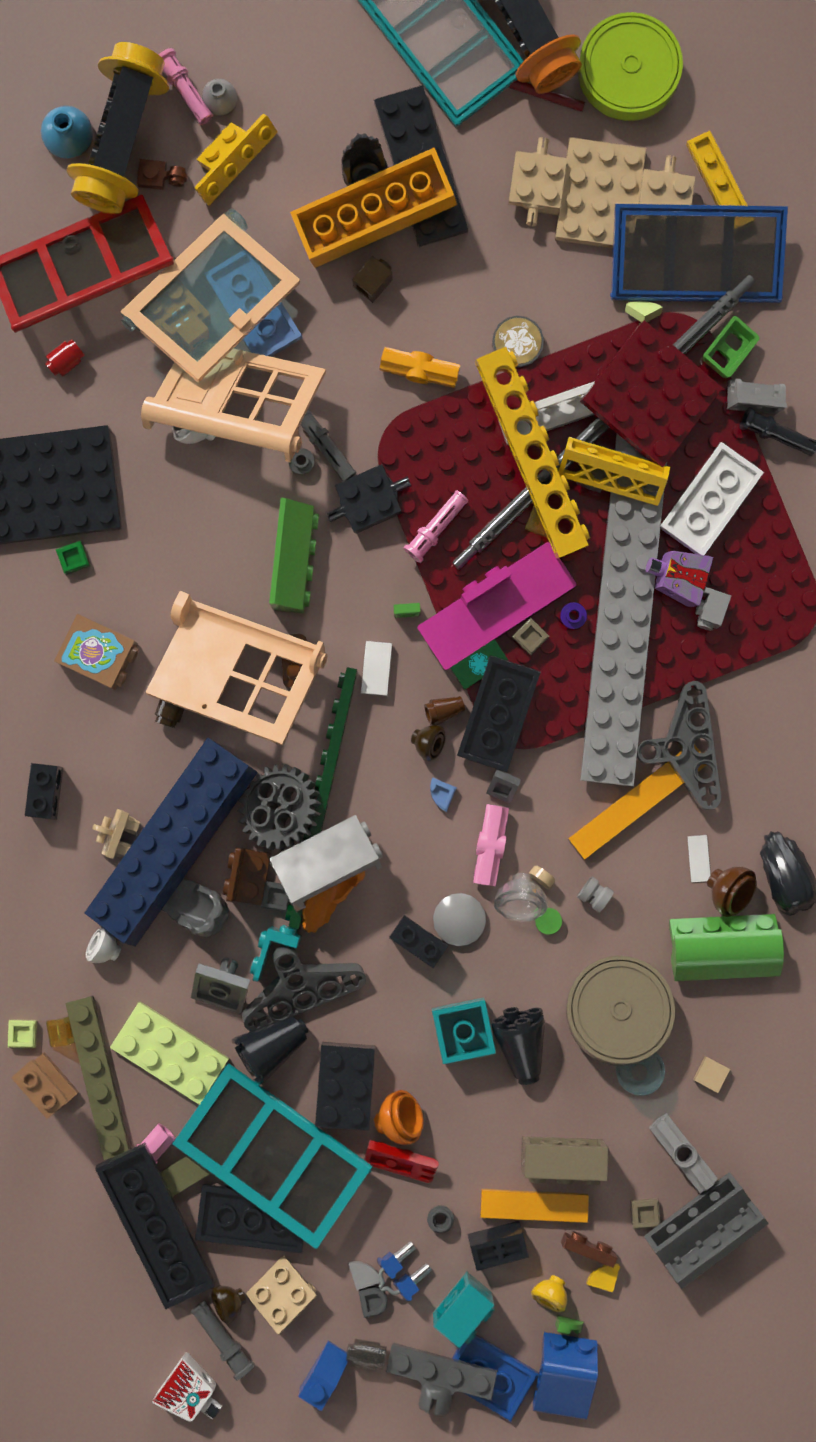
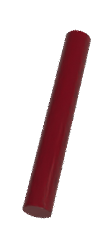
M516 80L509 87L580 112L583 111L585 105L584 101L554 91L539 94L535 91L533 85L527 82Z

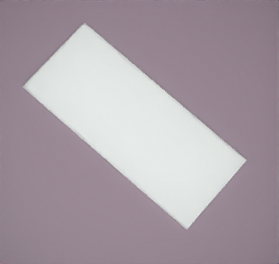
M707 835L687 836L691 883L708 881L710 877Z

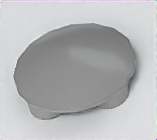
M463 893L451 894L442 899L433 915L434 928L439 937L446 943L455 946L469 945L476 941L483 933L486 923L485 911L480 902L472 896Z

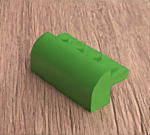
M775 914L669 920L672 941L671 964L674 981L781 976L784 946L782 930L778 929Z

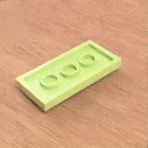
M141 1001L138 1002L110 1046L117 1053L199 1105L229 1060V1057Z

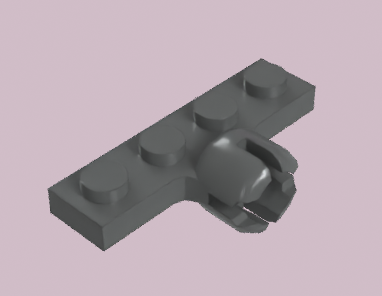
M393 1343L386 1372L421 1382L422 1389L418 1403L419 1408L429 1413L436 1399L434 1415L446 1416L450 1412L455 1392H463L491 1400L498 1370Z

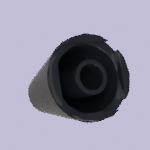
M294 1017L236 1036L231 1041L233 1044L238 1045L234 1048L249 1074L253 1072L256 1076L254 1081L261 1085L307 1040L305 1034L309 1031L301 1018L296 1020Z

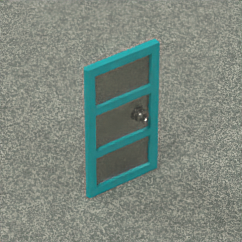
M230 1063L224 1067L223 1072L172 1143L315 1249H318L363 1180L371 1173L373 1167L322 1129L315 1127V1124L258 1085Z

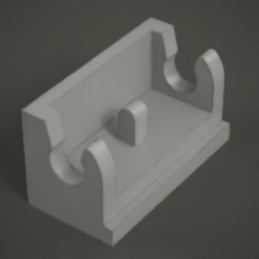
M741 379L729 380L727 409L746 411L751 407L757 413L777 414L787 408L785 384L766 385L742 382Z

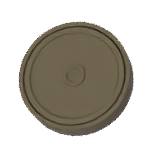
M610 956L590 964L576 978L568 995L566 1017L574 1040L585 1053L602 1063L626 1066L648 1059L663 1046L673 1028L675 1004L671 989L666 980L651 965L633 957Z

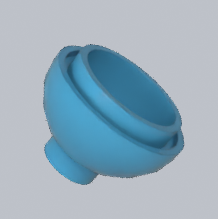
M59 106L52 109L43 119L41 137L45 147L55 156L74 158L89 148L93 139V128L89 118L78 108ZM61 123H68L66 128H59Z

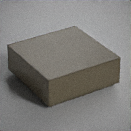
M530 618L512 638L531 656L549 638V635Z
M657 1198L630 1200L633 1229L655 1228L660 1224L659 1202Z

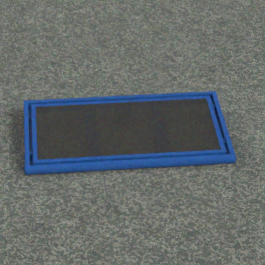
M615 204L611 300L717 302L728 291H732L748 275H751L756 282L739 298V302L781 303L783 299L788 206Z

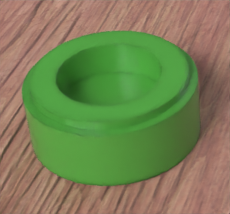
M543 908L536 914L535 925L544 934H554L560 929L562 918L557 910Z

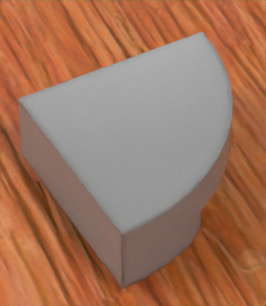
M361 1261L349 1262L356 1290L381 1283L378 1275L379 1272L372 1266Z

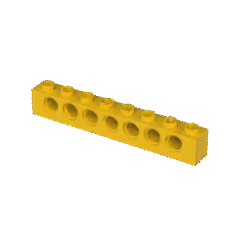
M505 346L477 358L475 365L555 557L560 558L588 546L589 533L584 524L580 525L576 515H579L580 512L575 500L570 501L566 492L569 490L568 482L564 475H559L556 468L559 465L558 458L554 450L549 451L546 443L549 437L545 427H539L536 419L539 413L534 401L529 402L525 392L528 391V386L524 377H519L515 369L518 366V362L514 352H508ZM500 371L506 372L510 377L509 384H499L496 380V374ZM510 396L517 397L520 401L519 409H510L506 403L507 398ZM519 421L529 423V434L522 435L518 432L517 423ZM531 445L537 446L540 449L541 455L537 460L531 459L527 454V449ZM540 470H546L550 473L551 480L548 484H541L538 481L537 475ZM552 494L557 495L561 500V505L558 509H552L548 505V498ZM561 519H566L571 524V530L567 534L561 533L558 529V523Z

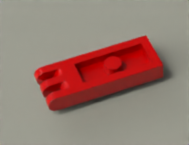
M370 1140L364 1160L375 1168L426 1183L433 1181L439 1166V1162L436 1159Z

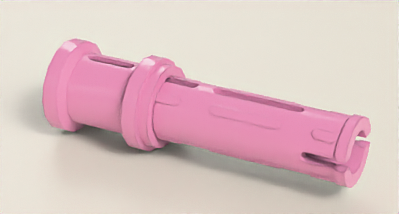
M173 48L164 50L159 55L165 61L163 71L167 76L166 80L179 91L200 125L206 124L212 119L213 114L190 82L188 70L186 67L181 66L175 57V50Z
M456 490L429 524L418 529V535L409 545L403 547L404 551L415 561L421 563L425 553L431 546L437 545V537L463 506L469 502L468 499Z

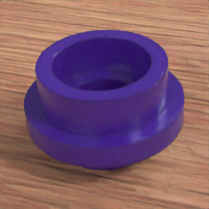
M569 603L561 610L560 619L567 628L577 629L585 623L587 613L581 604ZM571 611L578 613L579 617L577 620L570 619L569 613Z

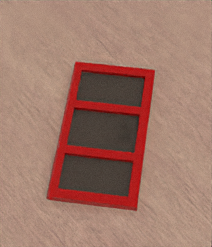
M141 194L125 201L121 213H97L0 255V299L10 321L11 329L16 333L173 265L174 258L170 255L145 198Z

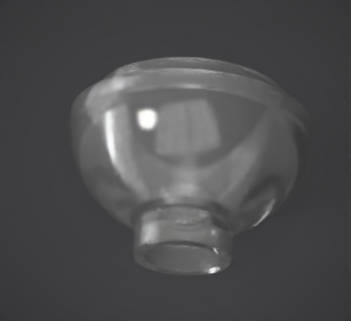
M525 873L513 875L512 880L502 885L495 895L494 907L496 911L512 921H532L547 911L546 894L539 885L533 882L532 876Z

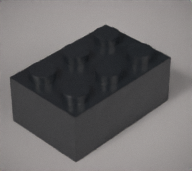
M322 1042L315 1127L369 1131L375 1045Z

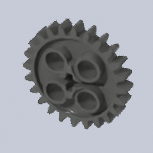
M274 764L273 771L268 767H264L265 775L256 774L257 780L255 782L251 781L249 784L251 786L250 789L244 791L246 798L238 800L244 804V807L238 809L237 812L244 815L239 820V823L246 825L242 831L250 834L249 839L251 841H257V845L263 848L266 846L267 849L274 851L276 847L284 851L285 844L291 848L294 846V840L300 843L303 842L301 836L303 833L311 835L308 829L309 825L317 826L312 819L313 817L320 816V813L315 811V807L320 806L321 802L314 800L320 792L312 789L316 785L315 782L308 780L309 775L304 772L301 773L300 769L296 767L292 769L287 764L283 768ZM273 787L272 795L267 797L269 789ZM297 791L296 799L291 802V795ZM267 813V820L262 824V817ZM291 817L290 825L285 827L286 820Z

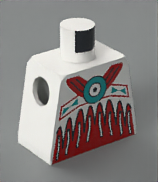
M187 1352L170 1373L152 1401L155 1405L189 1422L194 1420L199 1411L213 1420L222 1407L220 1403L210 1397L215 1390L216 1382Z

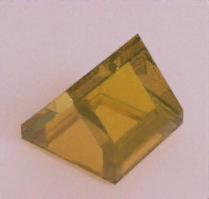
M69 1016L46 1022L51 1047L75 1043Z

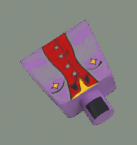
M670 551L664 553L662 561L651 557L647 562L645 571L657 576L656 590L688 607L699 606L713 557Z

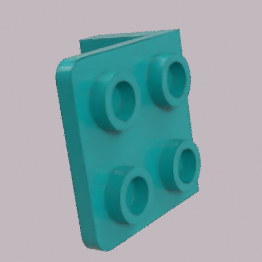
M282 925L280 929L271 926L267 931L264 930L261 933L258 947L262 948L260 957L256 956L250 969V973L254 974L253 981L258 982L261 980L273 941L294 948L299 946L302 935L297 934L298 929L290 928L287 925Z

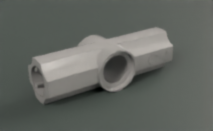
M667 1113L656 1119L649 1127L651 1132L698 1192L701 1193L708 1190L718 1179ZM682 1147H688V1157L678 1159V1150Z

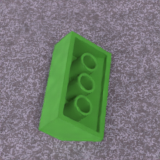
M281 498L269 604L272 610L304 613V608L310 606L311 591L306 590L307 581H312L314 566L309 565L310 555H315L316 540L312 539L313 529L318 530L319 514H315L314 506L287 498Z

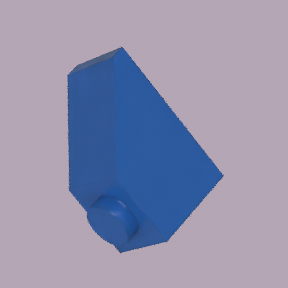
M327 1341L301 1384L298 1397L322 1411L335 1390L351 1354L332 1342Z

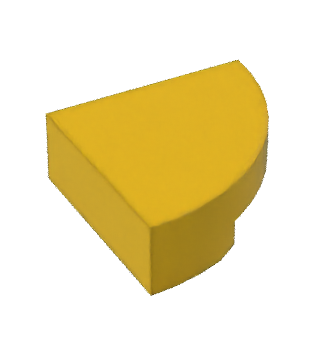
M615 1263L614 1268L607 1265L597 1268L589 1275L586 1282L587 1285L613 1292L620 1265Z

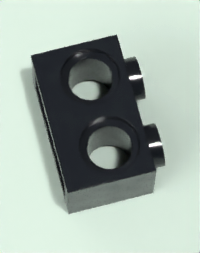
M31 763L24 816L57 820L63 767Z
M403 915L389 936L391 940L432 968L435 967L448 948V944L406 915Z

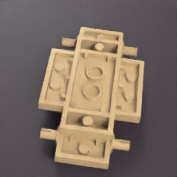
M543 137L538 138L537 152L516 151L508 205L521 206L528 210L526 222L528 226L531 225L532 216V226H537L538 213L558 215L555 236L557 241L613 248L615 204L692 205L695 176L682 175L675 172L677 160L675 156L672 159L671 155L666 156L665 169L662 171L647 169L643 171L646 148L572 137L569 139L567 158L547 154L549 139L545 138L544 146L542 147ZM626 215L625 250H632L635 226L656 229L654 243L658 244L660 241V245L665 244L666 216ZM677 216L676 228L687 230L690 216Z

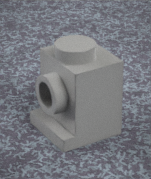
M706 587L702 596L705 599H701L695 614L699 615L697 626L712 631L713 628L717 629L722 625L731 595Z

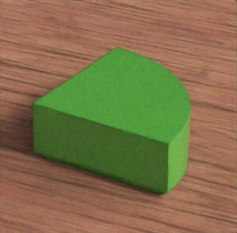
M557 1315L555 1325L558 1333L569 1335L573 1331L579 1334L582 1331L583 1321Z

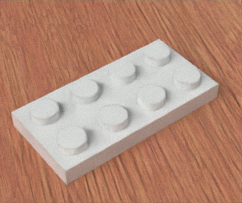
M721 442L663 521L660 529L695 554L705 555L764 472Z

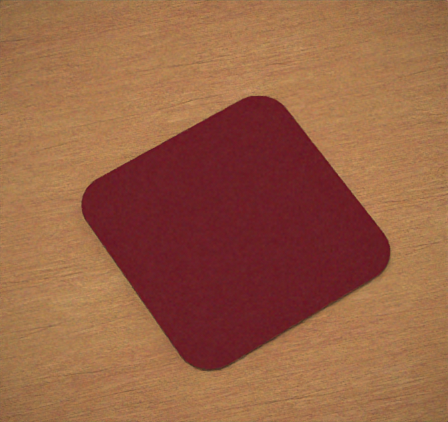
M662 312L660 316L647 323L670 343L674 344L698 320L682 313ZM637 320L539 358L528 366L516 367L518 376H523L527 383L528 391L525 393L529 402H536L596 381L640 324V321ZM710 331L685 356L722 387V390L667 461V466L670 467L664 489L661 524L721 442L764 473L705 554V556L713 557L705 588L708 587L731 595L722 625L717 629L713 628L712 631L698 627L697 620L699 615L695 614L697 606L688 607L656 590L654 584L642 707L680 693L689 682L698 681L703 684L791 649L802 642L816 624V581L756 435L748 429L744 431L740 429V422L745 411L727 409L728 381L732 380V377H721L703 361L704 353L715 340ZM716 351L712 359L724 368L726 366L724 358L719 351ZM506 372L496 375V380L501 385H507L510 382V377ZM483 381L410 408L399 414L387 426L379 442L378 465L383 464L388 477L393 482L408 476L412 487L398 492V501L403 513L397 517L408 544L418 535V529L429 524L456 490L461 492L469 501L437 537V545L431 546L423 556V561L421 563L415 561L436 614L460 599L461 594L464 593L463 588L475 580L477 583L487 578L485 574L494 567L498 566L502 569L507 566L508 568L543 544L549 542L532 503L480 554L476 553L460 570L452 564L470 545L469 542L526 488L510 446L506 444ZM510 396L507 398L506 403L510 409L513 410L520 407V401L517 397ZM592 415L547 431L549 440L546 443L549 451L554 450L558 457L565 450L568 438L576 439L598 417ZM609 428L593 444L615 450L616 432ZM531 445L527 449V454L531 459H539L541 452L537 446ZM574 462L567 470L577 472L582 467L578 462ZM566 479L569 485V490L566 492L570 501L575 500L580 512L579 515H576L580 525L584 524L590 536V539L587 540L588 546L560 557L575 580L576 586L495 639L509 661L541 671L515 747L516 749L540 748L584 731L586 727L610 492L602 489L601 493L576 485V481ZM552 494L548 498V505L552 509H558L561 505V500L557 495ZM561 519L558 523V529L561 533L567 534L571 530V524L568 520ZM660 529L658 560L662 561L664 553L670 551L695 554ZM579 603L585 608L587 619L580 628L569 629L561 622L560 613L565 605ZM576 611L569 613L570 619H578L579 615ZM530 618L549 635V638L531 656L512 638ZM482 679L466 689L472 705H474Z

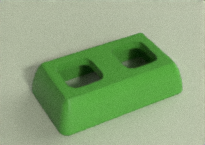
M733 316L704 353L703 361L721 377H731L759 341V335L737 316ZM730 333L734 334L742 342L741 347L737 351L731 348L725 341ZM716 351H719L728 359V363L724 368L712 359Z

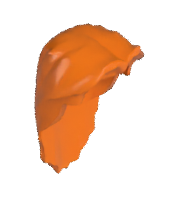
M365 871L305 901L304 905L306 908L302 909V925L307 933H316L319 927L329 922L337 904L344 901L353 887H357L358 883L363 881L366 875Z

